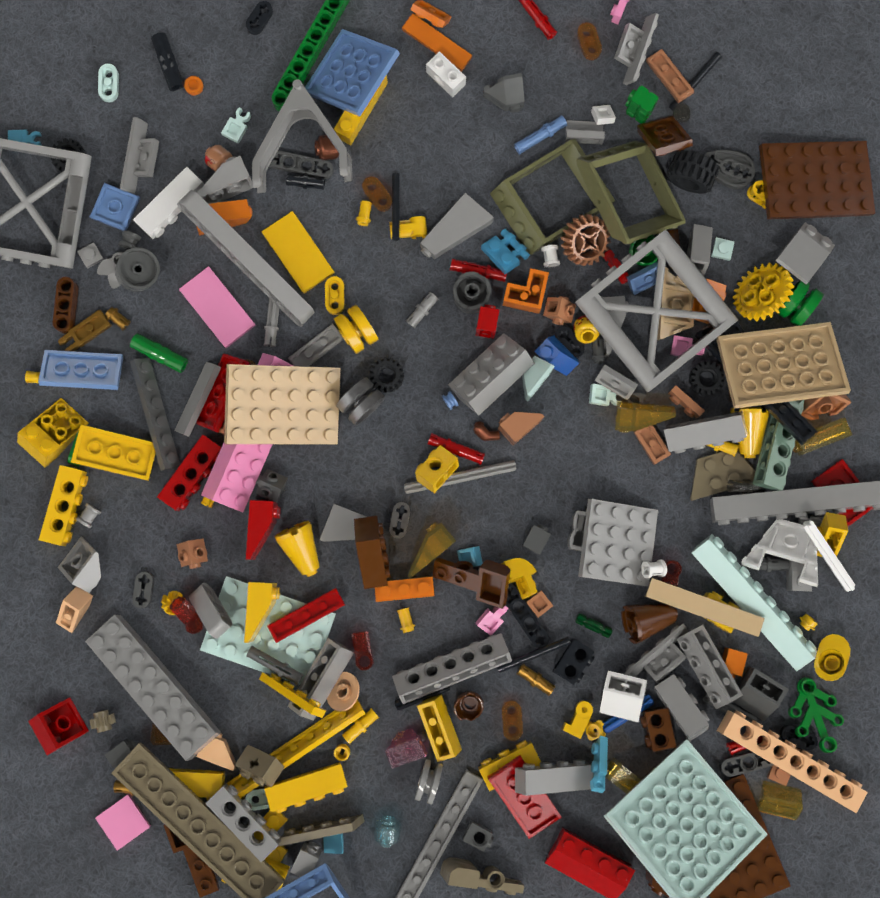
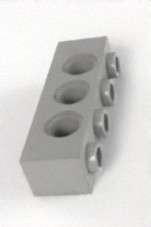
M226 783L205 804L254 856L262 862L280 844V835L275 829H269L265 824L266 820L260 814L256 815L251 810V804L246 799L242 800L237 795L238 791L234 786ZM227 802H233L236 810H228ZM240 817H247L250 824L243 825L240 822ZM254 832H262L264 839L257 840L254 837Z

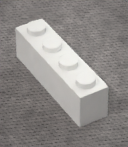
M186 167L133 219L134 222L152 239L160 237L165 231L164 228L168 224H173L178 219L177 215L181 210L177 203L190 190L198 193L204 186V183Z

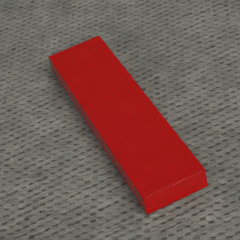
M337 588L267 625L277 643L343 607L345 603Z

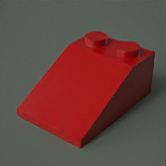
M250 500L246 559H256L276 525L277 519H280L281 507H278V503L274 501Z

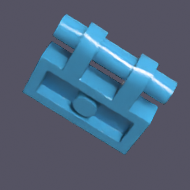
M503 229L500 233L504 239L500 240L497 236H494L481 245V250L504 275L519 266V256L524 260L530 256L526 251L527 248L516 240V236L512 232L509 233L507 229ZM511 245L515 250L511 252L507 246Z

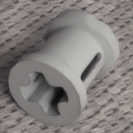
M86 503V508L76 520L84 526L91 528V523L98 514H101V511Z

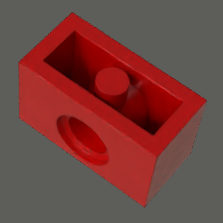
M493 305L480 306L475 336L494 339L500 309H496V306Z

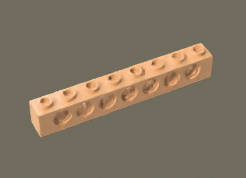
M737 710L735 713L727 711L717 729L719 733L855 813L858 812L868 793L861 789L862 784L853 779L851 781L846 780V775L837 769L834 772L829 770L830 765L820 759L817 762L812 759L813 755L803 749L801 752L797 751L795 744L788 740L782 742L779 740L780 735L771 730L767 733L762 730L763 725L754 720L750 723L745 720L747 716ZM746 726L745 733L741 735L740 729ZM762 736V742L757 744L758 737ZM779 746L778 753L774 754V748ZM795 755V762L791 764L790 759ZM812 766L811 772L807 774V768ZM828 775V781L824 783L823 780ZM844 785L845 789L840 793V788Z

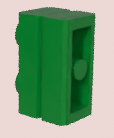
M639 86L637 90L633 89L625 104L627 107L626 114L632 118L635 117V120L640 124L645 123L655 108L658 96L652 92L649 93V90L644 86Z

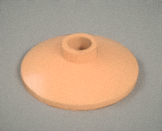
M342 672L327 697V702L332 709L346 711L356 703L360 690L357 678L349 672Z

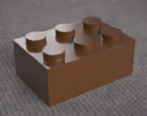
M377 516L354 519L355 543L364 589L388 586L387 578L390 577V569L386 552V541L383 535V524L378 523Z

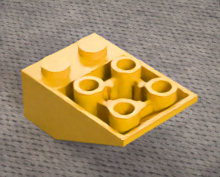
M60 398L18 432L17 443L46 468L75 439L80 425L87 426L89 422Z

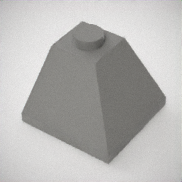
M81 536L58 566V569L71 584L90 593L97 586L101 578L99 554Z

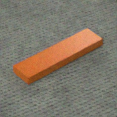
M413 13L402 27L405 33L435 54L440 51L461 72L472 59V55Z

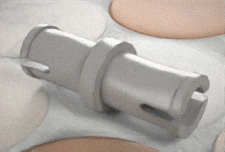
M429 292L424 300L415 306L416 309L406 319V322L413 328H416L417 324L424 316L429 314L428 311L439 299Z

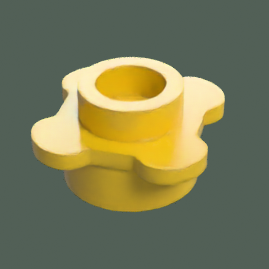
M601 720L588 722L586 735L589 740L593 741L600 736L606 737V733L603 731L604 723Z

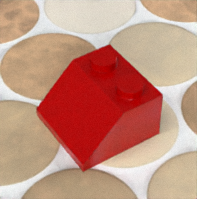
M70 697L37 714L28 721L46 755L55 752L89 732Z

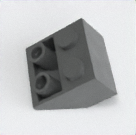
M749 667L738 685L743 696L734 700L733 703L765 721L780 706L789 689L759 670Z

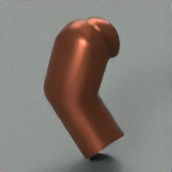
M481 421L474 424V433L481 440H500L499 431H488Z

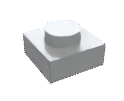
M94 242L77 251L87 269L104 260Z

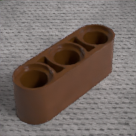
M69 277L60 278L56 285L53 326L62 334H67L70 329L75 327L79 289L77 283ZM71 283V288L65 291V286ZM69 302V307L63 310L64 303ZM67 320V326L61 329V323Z

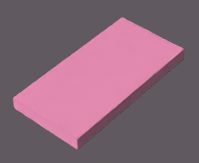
M209 266L179 289L225 348L256 326Z

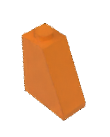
M247 199L209 204L231 227L246 224L252 217V208L250 205L248 206ZM197 227L199 236L204 235V233Z

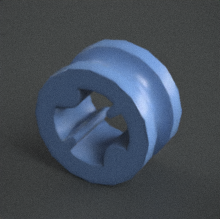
M450 391L446 396L442 395L444 402L450 410L453 409V406H458V402Z

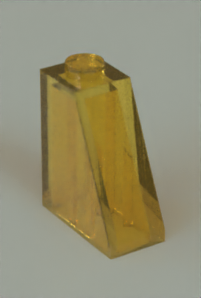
M844 417L816 428L817 434L803 445L795 439L793 451L795 453L798 452L800 456L852 436L846 418Z
M615 757L607 765L605 777L626 794L641 781L637 775Z

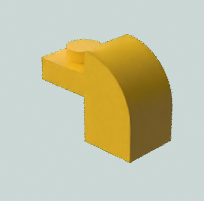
M514 558L501 563L510 568L509 583L516 582L522 600L537 593L536 583L531 576L537 571L530 562L522 558Z

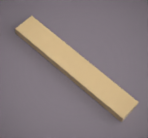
M651 578L645 597L756 637H759L765 619Z

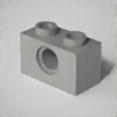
M312 841L304 842L290 872L302 877L314 870L322 852L319 849L320 846Z

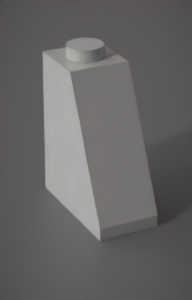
M694 224L690 233L686 255L704 276L710 263L713 228Z
M333 504L320 540L323 542L355 540L354 519L367 516Z

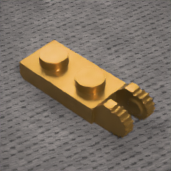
M98 310L70 329L66 335L58 340V343L64 345L73 338L75 342L67 347L65 351L74 352L109 329L112 325L104 313Z

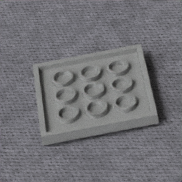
M588 499L578 577L649 587L650 578L643 577L641 565L644 561L652 562L658 510Z

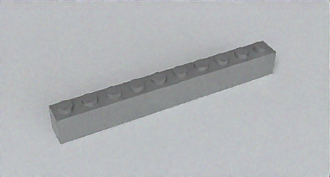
M880 481L712 497L710 499L712 523L718 522V525H728L730 521L736 520L737 523H748L749 519H757V522L769 520L768 517H776V520L787 519L788 515H795V518L807 517V513L821 516L825 515L827 511L841 514L846 513L847 509H853V512L865 511L867 507H873V510H880Z

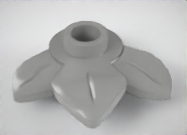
M117 252L112 258L104 259L97 269V274L108 275V281L112 289L121 286L115 276V266L117 260L124 252Z

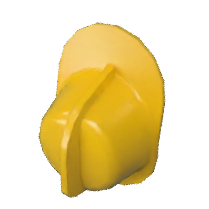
M831 634L823 638L819 644L814 668L817 675L825 681L838 680L846 671L850 657V646L844 637Z

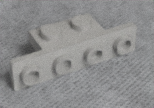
M657 13L645 18L642 30L631 23L625 25L614 59L628 67L623 81L625 85L636 82L640 76V68L646 59L647 48L652 42L651 37L658 24L659 14Z
M133 117L120 184L121 190L132 194L136 192L138 177H153L159 146L157 139H145L148 123L138 117Z
M684 624L674 627L669 636L665 639H660L656 643V647L651 651L648 650L643 653L641 659L636 664L632 663L629 665L624 675L636 677L645 670L656 683L661 681L686 659V656L675 643L677 638L688 633L687 627Z

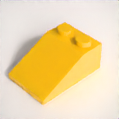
M248 582L244 643L255 640L276 604V600L280 598V587H277V583Z

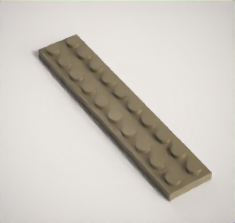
M141 742L111 773L241 898H265L274 893L284 883L285 879L265 860L260 862L217 815Z

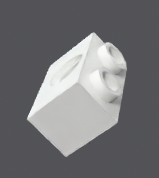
M440 51L426 64V73L452 97L466 85V76Z

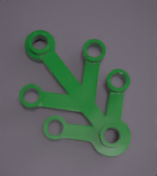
M801 678L797 682L799 695L794 706L788 709V714L792 718H798L802 714L801 708L805 700H807L809 706L801 725L795 728V734L798 737H806L809 733L808 728L811 721L814 719L821 739L819 741L820 749L825 753L834 752L837 749V741L833 737L828 736L822 716L830 720V723L835 727L843 725L844 718L842 715L834 714L818 705L815 697L823 700L826 707H834L837 704V699L835 696L828 695L817 689L816 683L811 678ZM804 684L808 685V691L804 690ZM828 698L833 700L832 705L828 703ZM794 708L797 710V715L793 714ZM835 717L839 719L838 724L835 722ZM800 728L804 729L803 735L799 731ZM825 741L829 744L828 748L824 746Z

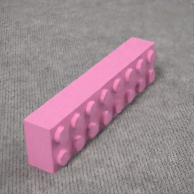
M262 353L258 365L293 366L276 356ZM223 443L201 496L243 513L273 444Z

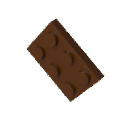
M673 116L637 125L639 135L656 156H664L669 152L682 151L687 147L693 146L692 138Z

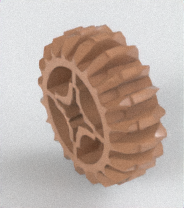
M586 214V216L579 215V219L573 218V224L567 223L568 230H563L566 235L560 238L565 241L561 244V247L565 249L563 253L567 256L568 260L573 261L577 265L586 266V264L593 265V261L599 262V256L605 257L603 252L604 250H609L606 245L611 243L607 239L611 235L607 232L608 229L602 219L595 215ZM587 226H591L590 228H587V229H586L585 231H583V232L580 231V230H582L583 228H585V227H587ZM587 249H591L589 252L581 254L582 252H585Z

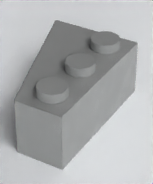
M673 674L656 685L654 690L668 708L678 727L687 736L686 739L690 742L708 730L709 723L707 721L710 719L704 710L700 711L696 706L698 702L692 693L688 695L684 689L686 685L680 677L676 678Z

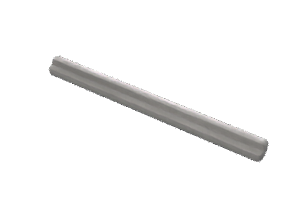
M512 460L456 472L442 486L515 471L516 463ZM418 481L404 484L406 494L428 490Z

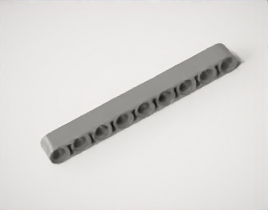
M190 190L177 203L179 209L296 325L302 327L315 313L313 308L197 192Z

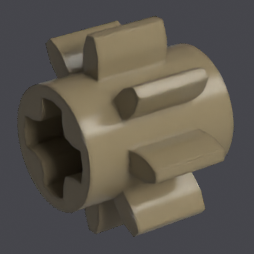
M108 710L93 713L94 718L89 720L91 729L96 728L97 733L111 730V724L116 723L114 713L109 714Z

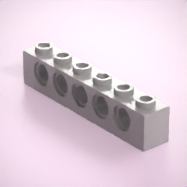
M502 633L491 635L480 642H473L462 649H455L447 655L437 656L429 662L419 663L409 670L399 671L392 678L402 704H405L509 663L512 659ZM487 651H492L490 654H484ZM474 658L472 661L466 662L467 659ZM455 665L454 668L448 669L449 666ZM437 672L436 675L430 676L431 673ZM419 679L418 682L412 683V681Z

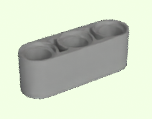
M202 583L189 595L190 602L212 637L218 639L233 625L214 590L207 583Z

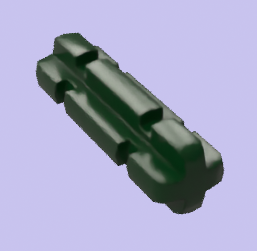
M583 614L577 615L575 620L577 624L585 625V628L598 634L601 633L606 638L611 636L612 628L604 627L603 624L591 618H586L587 616Z

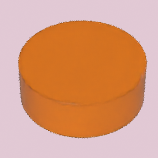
M190 76L185 80L184 88L188 94L195 96L203 91V82L199 77Z

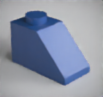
M554 335L547 338L534 351L542 360L555 366L553 369L566 376L580 363Z

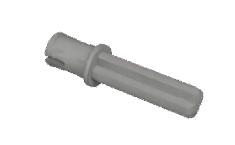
M270 298L266 326H264L266 330L264 346L276 347L277 331H279L277 327L279 307Z

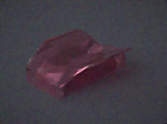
M412 728L397 733L391 745L385 750L392 769L428 755L420 736L416 735Z

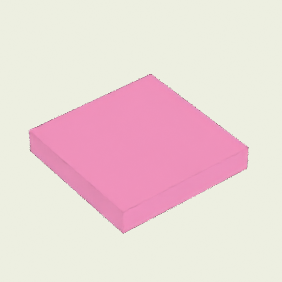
M130 794L95 818L117 851L151 827Z

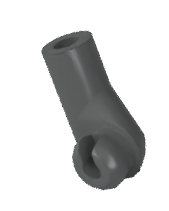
M422 731L416 735V741L424 748L422 759L431 760L433 749L427 733Z

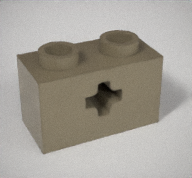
M247 745L235 763V766L240 770L239 774L248 780L250 777L253 778V781L260 786L265 784L272 787L284 769V766L277 758L250 745Z

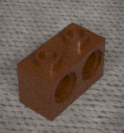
M662 706L642 711L643 716H640L642 728L646 727L647 735L644 736L646 747H650V750L653 752L675 748L676 743L668 708ZM654 714L659 715V722L657 724H651L650 721ZM663 734V741L660 744H656V735Z

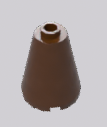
M667 604L623 606L625 611L621 612L625 633L629 632L631 637L628 639L633 644L640 643L676 622V618H678L677 609Z

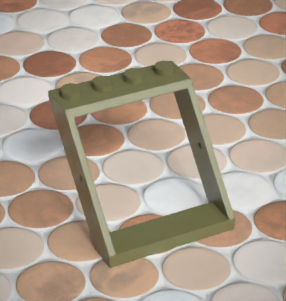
M576 139L566 142L505 179L490 193L530 255L565 235L563 230H568L569 228L566 225L546 238L512 186V184L562 155L596 207L586 214L596 216L600 213L577 167V158L586 155ZM600 178V180H601V182H602V184H603V186H604V188H605V190H606V192H607V194H608V196H609V198H610V200H611V202H612V204H613V203L615 202V199L613 198L612 194L610 193V191L608 190V188L606 187V185L604 184V182H603L602 179Z
M635 140L577 158V167L612 238L621 241L623 244H632L636 240L646 239L653 234H660L665 229H675L679 225L685 224V218L647 144ZM637 155L665 214L624 228L595 168Z

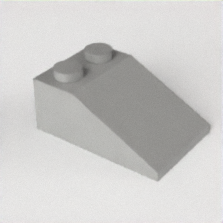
M241 156L228 158L199 190L198 194L208 204L222 202L254 188Z
M805 222L789 240L776 259V262L807 284L835 245L828 237L817 232L814 226L808 225Z

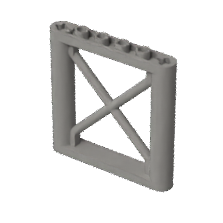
M0 138V172L21 201L0 216V226L26 208L52 245L51 256L0 247L1 260L13 262L15 258L20 259V263L27 265L37 262L39 267L50 268L53 265L73 269L92 159L91 155ZM2 149L66 160L65 170L27 197L1 160ZM68 178L57 240L32 203Z
M666 229L648 244L646 241L636 248L638 250L637 253L633 256L629 253L621 260L623 263L618 268L613 266L606 272L608 275L603 280L598 278L591 284L593 288L575 302L646 392L655 388L738 321L737 317ZM650 251H653L658 258L653 307L605 302L598 293ZM666 262L706 312L661 308ZM606 310L652 314L647 360ZM660 315L708 320L714 329L660 371L654 364Z

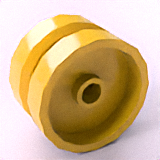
M355 304L348 309L351 322L344 314H340L333 319L347 345H350L354 353L357 354L364 350V344L360 337H363L369 345L379 339L363 312Z

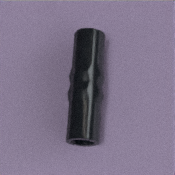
M166 33L154 34L151 40L169 90L176 91L183 88L184 83Z

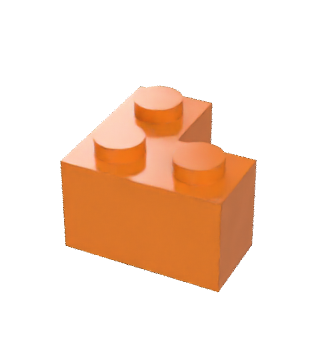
M530 268L526 286L507 283L502 306L539 314L549 272Z

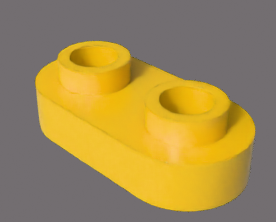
M332 276L325 282V307L332 315L342 313L345 307L344 283L337 276ZM333 284L338 285L337 290L331 288ZM335 302L339 304L336 309L332 308V304Z

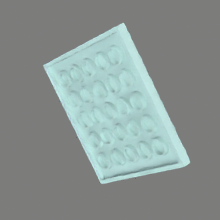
M687 739L604 815L605 819L670 898H706L768 835Z

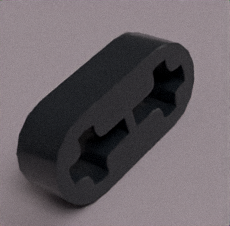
M259 2L248 17L246 28L250 34H260L272 17L273 9L269 2ZM267 7L268 13L264 12L262 14L261 8L265 9ZM257 22L258 28L254 27L252 29L251 23L255 24Z
M559 327L556 330L555 337L570 352L573 349L570 343L575 347L579 346L580 353L575 352L572 354L576 358L581 357L585 350L583 343L576 339L575 333L569 327ZM561 330L568 332L567 338L570 340L569 342L565 338L561 339L559 337Z
M784 725L781 728L780 737L782 740H788L805 750L816 748L818 740L813 733L809 732L804 737L808 738L810 736V740H812V744L806 746V743L800 740L801 737H789L787 739L785 731L792 729L791 732L795 734V726ZM800 729L799 731L803 735L804 730Z

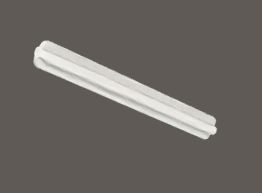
M812 520L805 521L802 528L844 590L847 592L853 591L855 583Z

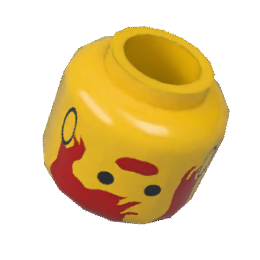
M585 315L575 321L574 333L579 342L584 344L592 343L598 338L599 332Z

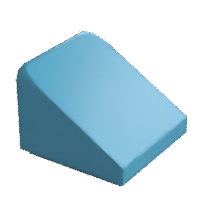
M479 546L457 550L459 561H468L473 564V567L483 564Z
M343 833L323 837L324 853L343 854Z

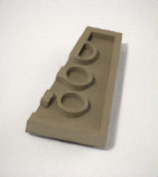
M363 814L341 818L333 822L326 821L317 826L313 824L307 825L297 831L295 828L285 830L284 834L279 838L281 840L279 846L352 832L365 822Z

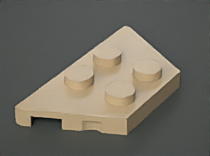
M665 267L661 308L692 311L694 295L678 276L672 275L668 271L669 269ZM660 315L657 340L694 327V319Z

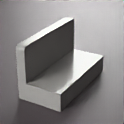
M566 121L568 126H566L565 142L576 139L578 143L603 144L605 137L603 124L596 125V122Z
M607 365L602 367L595 379L596 382L626 400L630 398L638 385Z

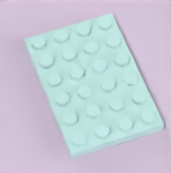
M226 576L218 599L233 625L218 639L212 637L206 631L200 651L267 674L275 673L251 658L246 657L251 646H254L278 661L288 663L289 667L304 674L299 682L300 685L327 641L336 613L332 612L276 643L267 625L306 605L304 602L280 595L255 640L244 643L248 583ZM260 657L261 659H263V660H265V661H267L268 663H270V664L273 665V663H271V662H269L268 660H266V659Z

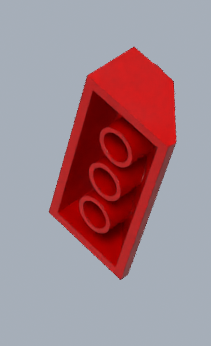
M562 827L544 862L607 898H618L627 888L635 872V869L629 863Z

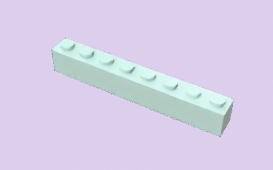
M711 534L693 549L692 554L743 611L765 618L761 632L796 671L815 659L817 653L815 645L810 640L807 641L801 629L789 621L790 618L787 613L781 611L776 606V601L771 596L765 594L762 585L750 577V572L746 567H741L737 562L736 556L725 549L724 543L719 537Z

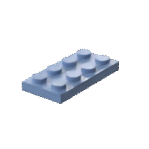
M44 350L38 380L39 386L118 390L123 355Z

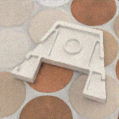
M783 519L776 520L765 532L759 543L753 546L747 557L745 556L742 559V566L756 570L760 569L765 553L802 563L804 567L799 582L815 587L818 586L817 548L802 528V524Z

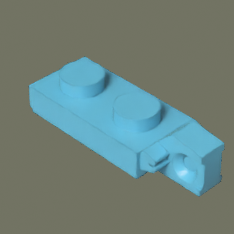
M600 736L592 744L591 753L594 754V760L591 764L593 778L590 781L591 791L603 793L605 791V776L607 774L608 738Z

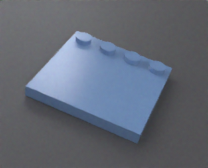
M342 29L305 88L311 97L360 117L400 53L393 47Z

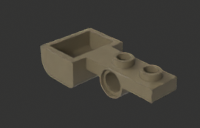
M451 857L442 863L440 875L448 885L472 889L482 887L489 892L503 890L509 895L523 893L524 884L520 880L504 878V875L495 866L486 867L483 874H480L469 860ZM496 873V880L490 881L491 875Z

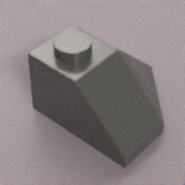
M522 73L503 76L497 80L498 83L494 86L489 84L483 87V97L504 111L515 113L524 108L525 98Z

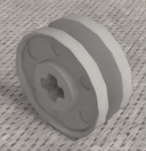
M426 759L419 777L415 800L420 801L423 794L426 793L428 794L427 804L432 805L438 790L443 763L438 762L435 769L431 770V760Z

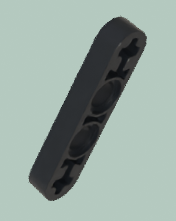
M509 583L508 587L513 589L511 594L513 597L517 594L519 598L513 599L510 604L506 602L507 607L535 647L541 648L548 645V634L525 600H522L517 588L512 583ZM517 601L522 602L524 605V609L519 613L513 610V604ZM528 617H531L535 622L534 627L531 629H527L524 626V620ZM538 626L540 628V630L537 631L540 636H545V638L543 639L544 644L542 645L540 643H535L537 637L534 633L532 634V636H530L529 632L535 631Z

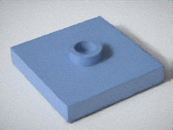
M104 183L90 218L119 230L127 231L140 197Z

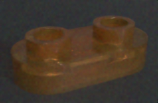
M582 23L578 28L577 37L583 55L588 60H596L602 52V45L596 28L591 23ZM588 32L589 36H584L583 33ZM589 49H594L595 53H590Z
M372 176L367 177L362 183L363 192L378 211H388L392 206L391 195L379 179ZM374 185L375 189L369 190L368 187ZM381 200H386L385 205H381L379 202Z
M513 700L505 702L502 706L503 733L511 741L518 740L523 734L521 707ZM509 707L515 708V712L513 714L508 713ZM512 726L516 727V732L513 734L509 732V728Z

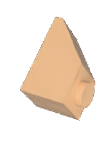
M76 586L63 600L56 623L73 633L88 610L93 596Z
M221 733L196 756L232 771L236 769L234 756L227 740L222 738L223 734Z

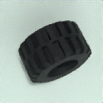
M682 150L674 154L666 176L671 183L680 189L692 193L705 194L712 190L720 168L714 160L704 154Z

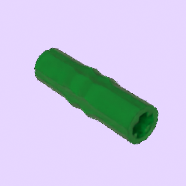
M136 333L131 340V348L179 373H182L188 364L187 358L139 333Z

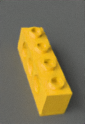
M62 465L59 466L39 536L40 541L59 546H66L67 543H70L72 539L71 527L72 524L76 523V518L78 517L76 513L77 506H80L83 500L82 488L86 487L88 482L87 472ZM69 483H73L74 489L69 493L67 486ZM67 501L69 507L66 511H63L62 504ZM59 520L63 522L61 530H58L56 527Z

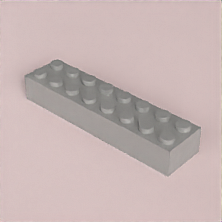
M114 614L85 641L185 761L192 760L221 733L121 615Z

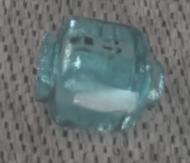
M382 816L375 824V840L382 847H391L398 843L401 831L400 822L394 816Z

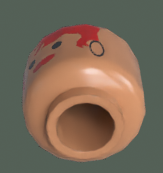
M214 145L206 150L205 163L216 172L228 158L232 157V154L221 145Z

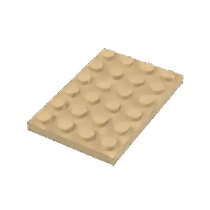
M831 322L722 335L716 339L734 409L849 394L851 391Z
M227 364L224 444H338L339 409L336 405L339 402L340 368Z

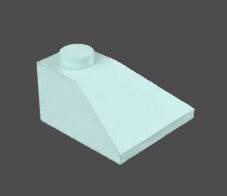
M536 356L532 358L535 364L522 375L526 401L531 399L555 367Z

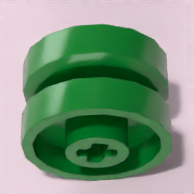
M799 280L794 285L795 287L791 289L793 295L788 296L790 302H784L783 304L786 307L779 308V315L783 318L788 317L793 312L790 317V323L794 326H801L813 313L824 296L816 288L806 295L810 284H805Z

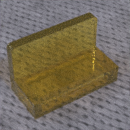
M763 781V796L758 803L759 811L797 820L803 810L802 791Z

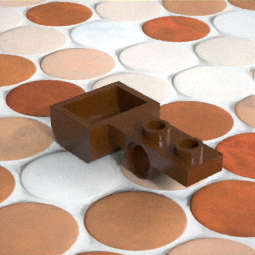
M437 558L434 561L433 577L476 591L477 601L503 609L507 602L511 570L508 566L491 560H486L479 567L478 571L473 569V564L468 561L453 563Z
M164 824L173 854L182 850L184 852L199 897L201 898L219 891L220 887L214 871Z

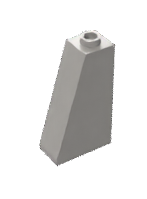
M464 193L420 243L421 252L428 258L436 259L491 225L494 217Z

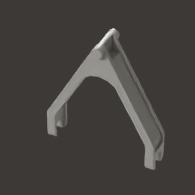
M299 79L293 81L291 92L252 161L253 187L257 188V193L266 192V171L291 126L302 119H312L318 122L339 152L340 176L344 177V182L352 181V158L347 152V148Z

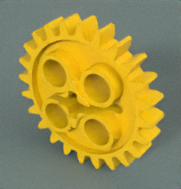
M768 263L767 267L761 264L760 269H757L755 266L752 273L747 271L748 276H742L743 282H738L739 288L734 289L736 293L733 296L735 309L750 321L752 319L758 321L760 317L764 321L766 315L772 318L773 312L779 314V308L786 307L783 303L790 302L788 296L793 295L791 289L795 286L792 284L794 280L791 274L783 266H779L777 263L773 266L771 263Z

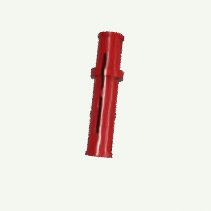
M518 0L535 22V26L544 33L547 40L552 39L557 34V31L548 21L547 15L541 12L533 0Z
M453 258L451 261L450 271L462 273L477 272L487 279L502 282L506 280L507 274L504 275L500 269L493 268L491 265H478Z
M431 433L428 445L437 448L441 445L452 454L480 465L482 464L485 453L453 442L451 438L445 439Z

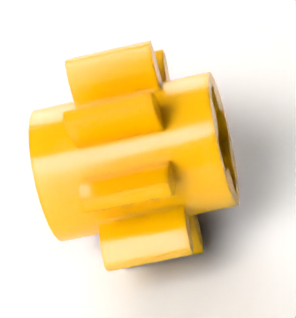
M171 591L168 593V596L163 595L161 608L169 615H176L179 610L184 611L186 598L178 591Z

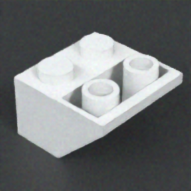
M608 671L600 713L639 722L647 680Z

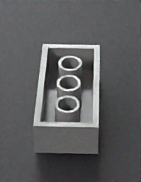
M503 333L448 385L455 395L479 416L535 363L523 347Z

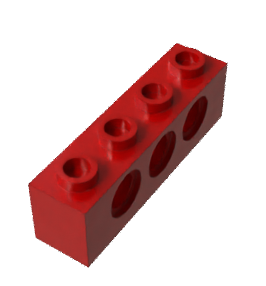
M202 435L157 498L175 511L184 510L190 502L188 499L191 494H196L201 487L199 483L202 479L209 477L212 471L211 467L216 462L222 447L205 435ZM207 454L208 461L201 464L200 456ZM192 469L197 471V476L194 479H190L188 476L189 471ZM180 485L185 486V492L182 495L177 493V488Z

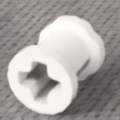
M547 245L541 248V251L544 252V267L560 265L557 257L558 245Z
M662 559L657 560V562L644 561L641 565L642 575L644 578H651L652 576L664 577L667 574V565Z

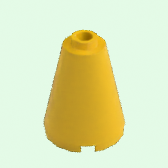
M733 407L730 409L731 413L743 411L748 433L743 441L737 442L739 452L744 454V458H756V455L760 454L770 413L767 409L762 411L761 407H743L739 411H734Z
M304 521L294 525L295 527L284 529L274 537L302 575L309 577L316 574L320 566L312 525L310 521Z

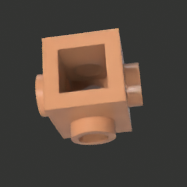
M548 297L543 316L553 320L552 323L557 325L572 323L576 305L571 303L567 297Z
M203 538L177 544L178 559L181 567L199 568L201 563L208 561Z

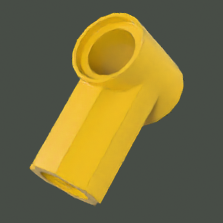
M416 216L411 217L409 220L400 221V238L411 237V239H416V237L425 238L427 236L426 217ZM389 222L390 235L392 239V222Z

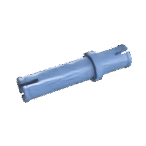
M561 115L554 121L543 124V127L515 143L514 148L520 155L548 137H553L554 133L568 126L565 118Z

